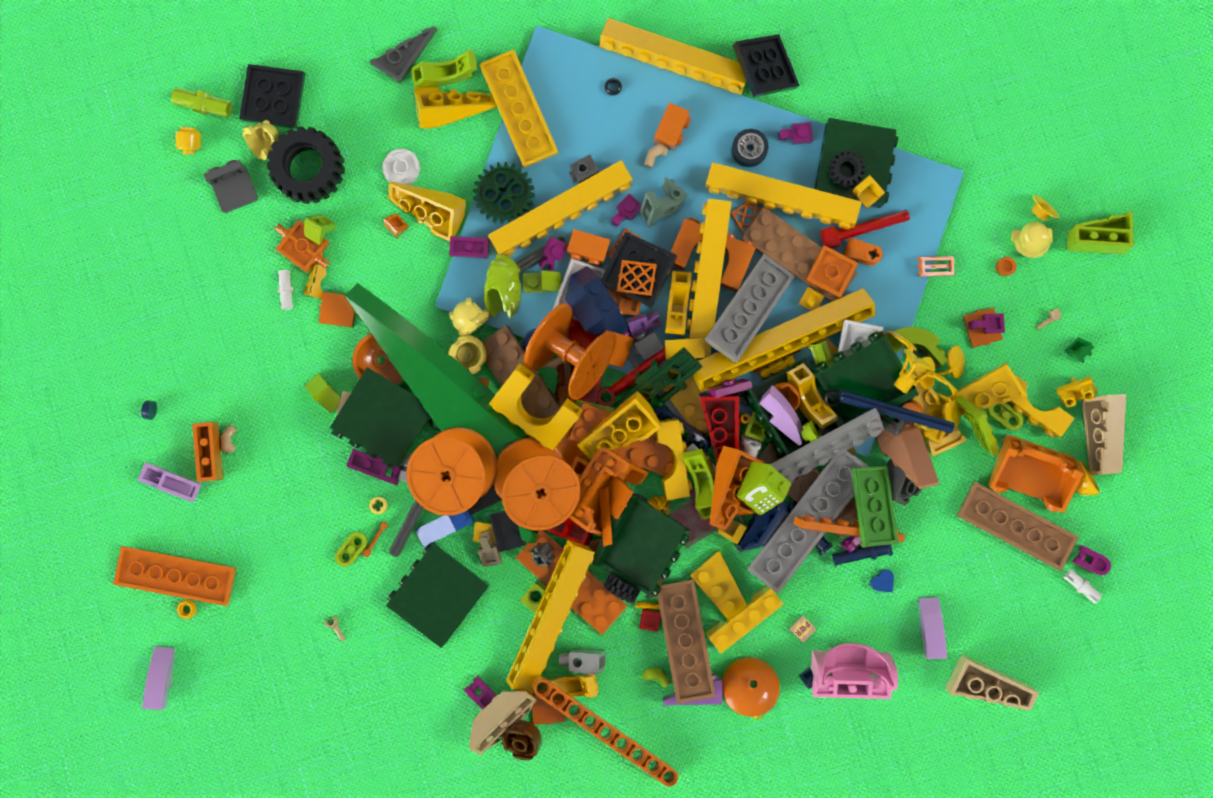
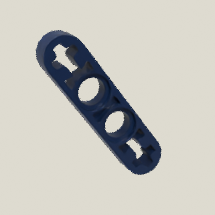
M657 405L652 407V409L656 410L655 413L658 420L660 418L661 420L677 418L679 422H682L683 428L687 429L690 433L689 438H685L681 434L682 441H685L687 447L694 444L698 449H702L703 452L710 448L711 440L707 435L665 407L659 408ZM701 440L704 442L702 448L699 446V441Z

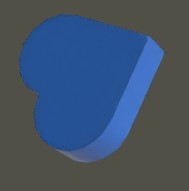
M883 569L878 573V576L871 578L870 586L872 589L893 593V572Z

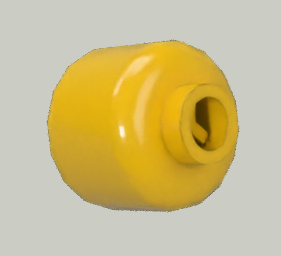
M180 127V130H177L175 133L176 148L183 150V154L195 155V151L201 149V133L196 131L194 127Z

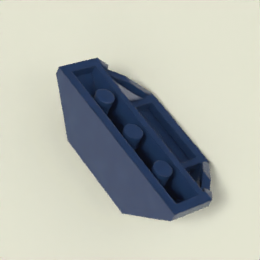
M586 266L570 276L565 301L571 306L573 314L585 332L600 336L604 330L623 334L628 330L620 309L595 272Z
M786 499L762 515L757 513L753 515L738 544H734L739 552L764 547L788 515Z

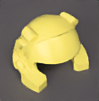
M267 120L253 127L248 125L243 128L242 135L250 150L258 159L267 160L268 152L273 151L271 145L273 142L277 143L280 140L278 138L280 136L278 130Z
M1029 222L1021 231H1012L1011 241H1014L1015 249L1020 254L1026 257L1037 258L1042 257L1049 250L1053 233L1051 228L1048 229L1040 222Z
M466 298L465 301L457 304L453 312L449 313L450 319L453 320L452 324L459 331L460 336L470 335L475 329L486 322L490 316L486 309L483 311L475 302H472L471 298Z
M464 335L457 338V341L451 344L448 355L452 356L472 374L481 370L480 367L486 362L485 346L475 336Z

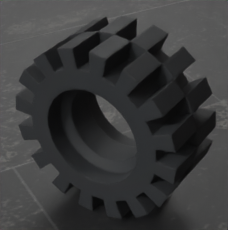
M843 151L838 153L831 161L830 168L828 169V173H830L829 178L834 180V184H839L838 187H853L863 178L866 165L862 162L863 158L858 157L859 154L857 152L853 154V151ZM850 163L854 167L853 175H842L840 165Z
M613 572L610 573L604 583L606 590L628 603H634L640 593L639 589Z

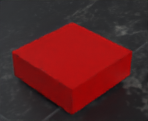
M642 609L639 629L658 632L661 613Z

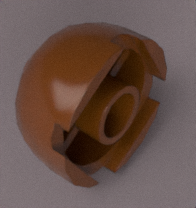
M518 720L506 729L502 736V745L506 751L509 749L513 752V757L520 760H531L538 754L541 748L542 735L540 730L531 722Z

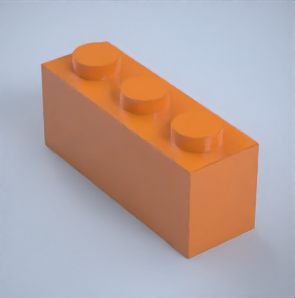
M204 422L192 424L197 482L223 480L219 423Z

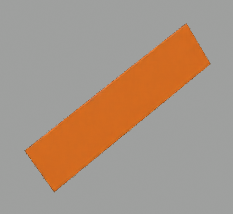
M608 488L599 490L603 546L612 545Z

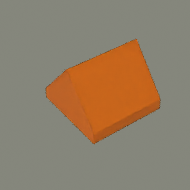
M396 213L383 220L385 227L396 238L409 227Z

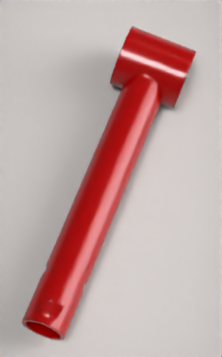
M906 209L856 224L854 228L837 230L836 226H831L819 232L823 244L832 249L842 245V240L909 221L910 215Z
M663 345L664 349L648 358L610 387L601 388L597 396L598 402L603 406H610L617 395L636 382L635 374L639 371L644 373L651 367L652 360L657 358L659 365L665 361V345ZM609 392L612 398L609 401H605L602 399L601 394Z

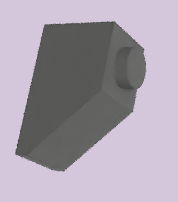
M889 459L886 466L888 467L892 501L905 506L910 502L909 498L913 495H919L922 489H919L905 476V472L899 466L896 467L893 464V460Z

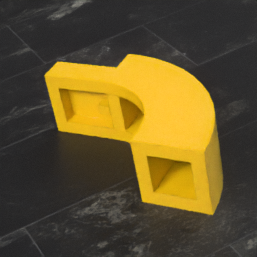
M672 271L665 333L685 335L692 273Z
M804 363L788 371V383L797 388L800 395L798 407L809 421L812 419L821 430L837 421L838 416L821 398L816 388L815 376Z

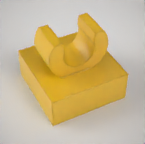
M807 287L798 304L812 311L819 307L825 296Z

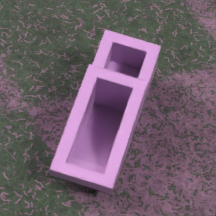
M772 385L762 396L759 404L772 414L769 422L800 446L804 439L801 434L803 430L802 424L791 404Z
M147 461L137 480L191 502L195 501L201 484Z
M918 598L920 634L923 638L924 658L946 659V639L939 598Z
M154 647L145 684L142 709L163 710L167 708L169 687H172L174 647Z

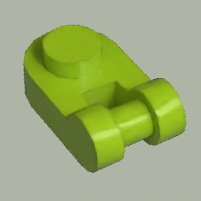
M813 420L808 421L802 426L801 434L805 441L813 442L822 437L820 431L818 432L814 425L816 424Z

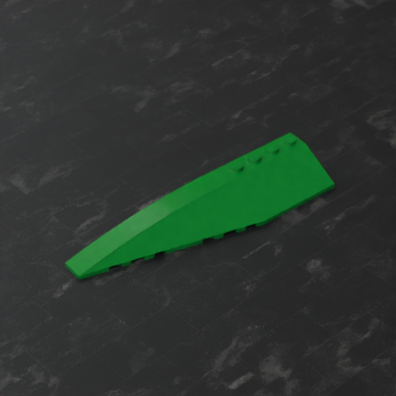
M359 283L344 296L357 316L365 323L367 330L372 333L377 344L387 354V358L404 382H407L414 396L419 399L426 413H429L433 419L432 421L441 431L455 427L474 430L491 444L496 458L511 443L519 439L531 437L521 427L512 424L506 416L496 412L489 405L496 394L389 305Z

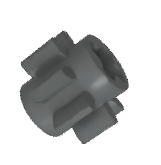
M538 542L530 552L534 555L532 558L533 562L538 566L546 565L548 567L556 557L553 554L554 548L549 543L541 544Z

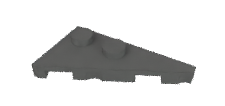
M433 26L421 31V34L413 39L409 38L398 44L395 48L387 50L386 54L379 58L371 59L370 64L401 84L437 32V28Z

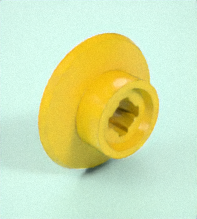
M1033 195V200L1036 204L1031 210L1038 218L1046 221L1050 216L1055 219L1060 217L1049 203L1038 195Z

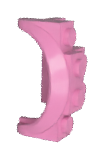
M858 643L840 644L830 647L826 651H812L813 697L891 699L892 690H897L898 688L897 667L891 654L888 652H878L869 646Z

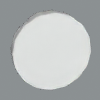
M403 148L389 152L382 164L383 174L389 182L411 185L417 180L421 171L420 162L416 155Z

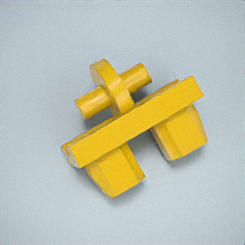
M1091 376L1076 381L1075 377L1070 378L1072 383L1056 388L1063 405H1066L1068 408L1075 406L1077 400L1083 398L1087 401L1095 398V394L1098 393Z

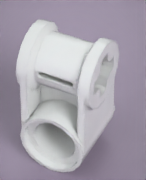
M742 434L739 450L758 459L761 442Z

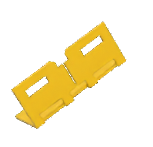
M314 264L311 267L310 280L306 284L304 295L322 300L324 291L321 290L320 283L327 274L325 267Z

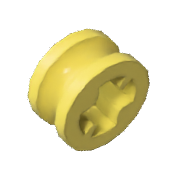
M383 497L373 498L369 503L370 510L374 514L384 513L388 508L387 500ZM377 500H380V503L383 502V507L380 508L381 511H377L378 508H374Z

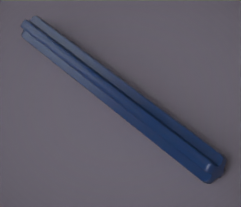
M842 391L840 395V401L867 410L876 408L878 413L943 432L952 433L954 431L955 423L848 391Z

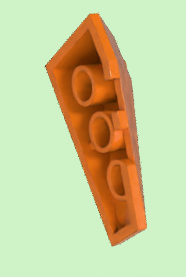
M723 446L716 465L710 525L724 531L727 529L738 512L737 507L741 500L736 496L751 463L765 462L741 450Z

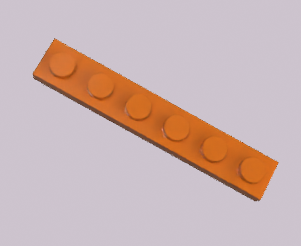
M803 514V517L795 516L793 524L802 529L860 536L858 521L850 524L849 521L837 519L836 522L832 521L831 518L822 516L820 519H815L814 516ZM897 528L898 542H904L905 534L899 532Z

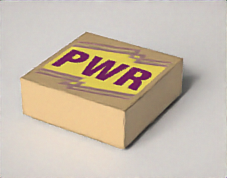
M803 615L788 628L803 643L816 631V628Z

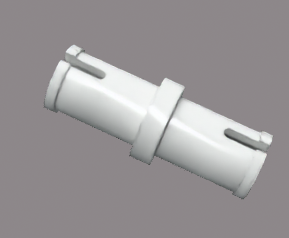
M281 270L278 271V293H280L281 310L293 309V287H291L290 271Z
M1069 569L1064 574L1063 578L1073 585L1078 593H1082L1091 600L1093 604L1097 603L1096 599L1098 601L1101 599L1102 594L1094 589L1087 579H1082L1072 569Z

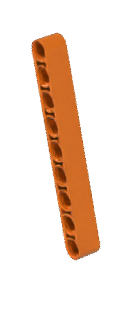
M539 676L533 680L532 689L538 697L665 786L671 787L677 783L678 774L669 764L545 677ZM545 682V690L537 691V685ZM555 694H562L560 702H553ZM577 705V712L570 714V706ZM588 716H593V722L586 725L585 719ZM604 727H609V733L602 736L601 730ZM620 738H624V745L621 747H617V741ZM636 749H640V755L633 758V752ZM652 760H655V761H656L655 767L652 768V769H649V768H648L649 762L652 761ZM671 771V777L664 779V774Z

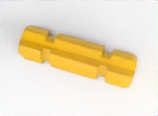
M792 355L788 356L784 360L782 359L769 365L768 368H763L759 371L762 379H766L771 374L774 375L786 369L787 366L794 365L796 361Z

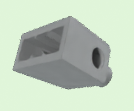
M573 649L569 654H560L559 665L569 666V672L600 674L605 670L606 650Z

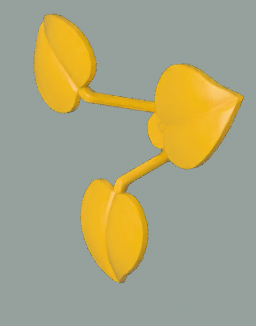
M890 330L886 332L885 335L894 336L907 347V349L903 350L907 357L899 373L900 376L893 384L895 387L907 394L913 385L917 386L926 377H931L949 386L953 396L957 393L955 387L947 379L933 372L932 368L924 360L917 358L912 353L913 349L916 351L917 348L908 339ZM910 362V365L912 367L910 370H906L907 365ZM917 366H921L929 370L923 376L915 380L917 376L913 374V371Z
M952 346L947 354L949 369L937 372V374L945 375L952 372L954 378H959L965 369V357L959 346ZM931 357L920 358L935 372V364ZM917 366L913 371L917 376L915 380L923 376L929 370L924 367ZM926 377L919 382L922 389L933 387L934 378ZM936 393L939 398L947 401L943 406L944 420L954 422L955 430L961 419L960 406H958L956 400L951 401L949 397Z

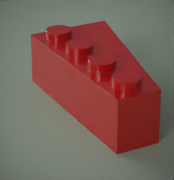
M699 393L717 462L723 446L739 450L738 393L719 398L713 397L708 393Z

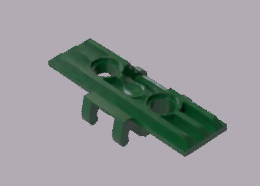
M685 347L680 349L661 366L658 364V359L655 358L651 361V367L644 373L639 371L635 374V381L638 385L615 404L620 406L638 391L640 394L647 393L650 398L647 402L651 407L657 405V407L662 408L665 402L680 390L687 388L685 381L700 370L702 365ZM669 370H676L678 374L671 373ZM669 384L674 385L661 397L657 395Z

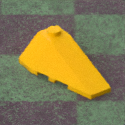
M439 87L414 88L417 119L420 128L441 127L496 108V103L490 93L469 91L463 94L457 92V89H450V92L439 91Z
M392 181L389 182L388 199L404 212H410L417 218L416 221L420 224L424 223L431 228L430 232L448 241H450V236H456L465 217L466 200L450 193Z
M637 391L595 427L577 446L589 459H592L600 448H607L612 451L622 446H629L631 443L639 440L643 441L658 431L662 425L651 405Z

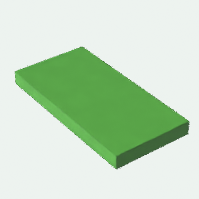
M875 466L851 469L862 547L898 544L888 467Z

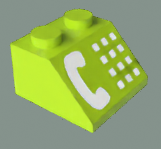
M752 462L736 497L758 515H762L784 501L792 483L770 464Z

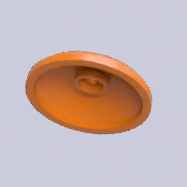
M372 333L362 338L354 349L352 358L354 371L360 379L365 368L368 367L398 385L403 379L387 358V354L377 344ZM380 356L385 358V362L382 364L378 362Z
M753 657L741 658L733 662L725 671L722 678V694L728 706L736 713L747 717L761 716L770 711L778 700L780 693L779 679L773 668L763 660ZM751 681L756 683V688L750 686Z

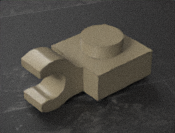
M481 532L482 537H479L481 546L477 551L482 566L487 567L501 564V554L497 544H491L490 532Z

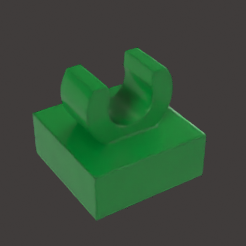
M1078 337L1065 352L1068 356L1084 363L1083 358L1086 355H1092L1091 350L1094 346L1091 342Z

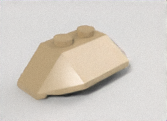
M527 691L501 692L495 696L492 702L473 719L469 743L470 750L482 755L485 750L500 742L506 729L512 723L522 720L530 712L537 699Z

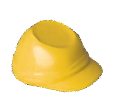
M1080 461L1084 475L1076 488L1077 493L1086 496L1100 494V489L1093 476L1090 475L1087 466L1083 461Z

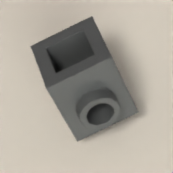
M588 155L571 164V171L568 172L572 181H577L579 184L599 173V170L591 155Z
M653 329L646 333L645 331L639 333L633 341L635 345L633 347L634 352L638 358L642 356L644 361L664 349Z

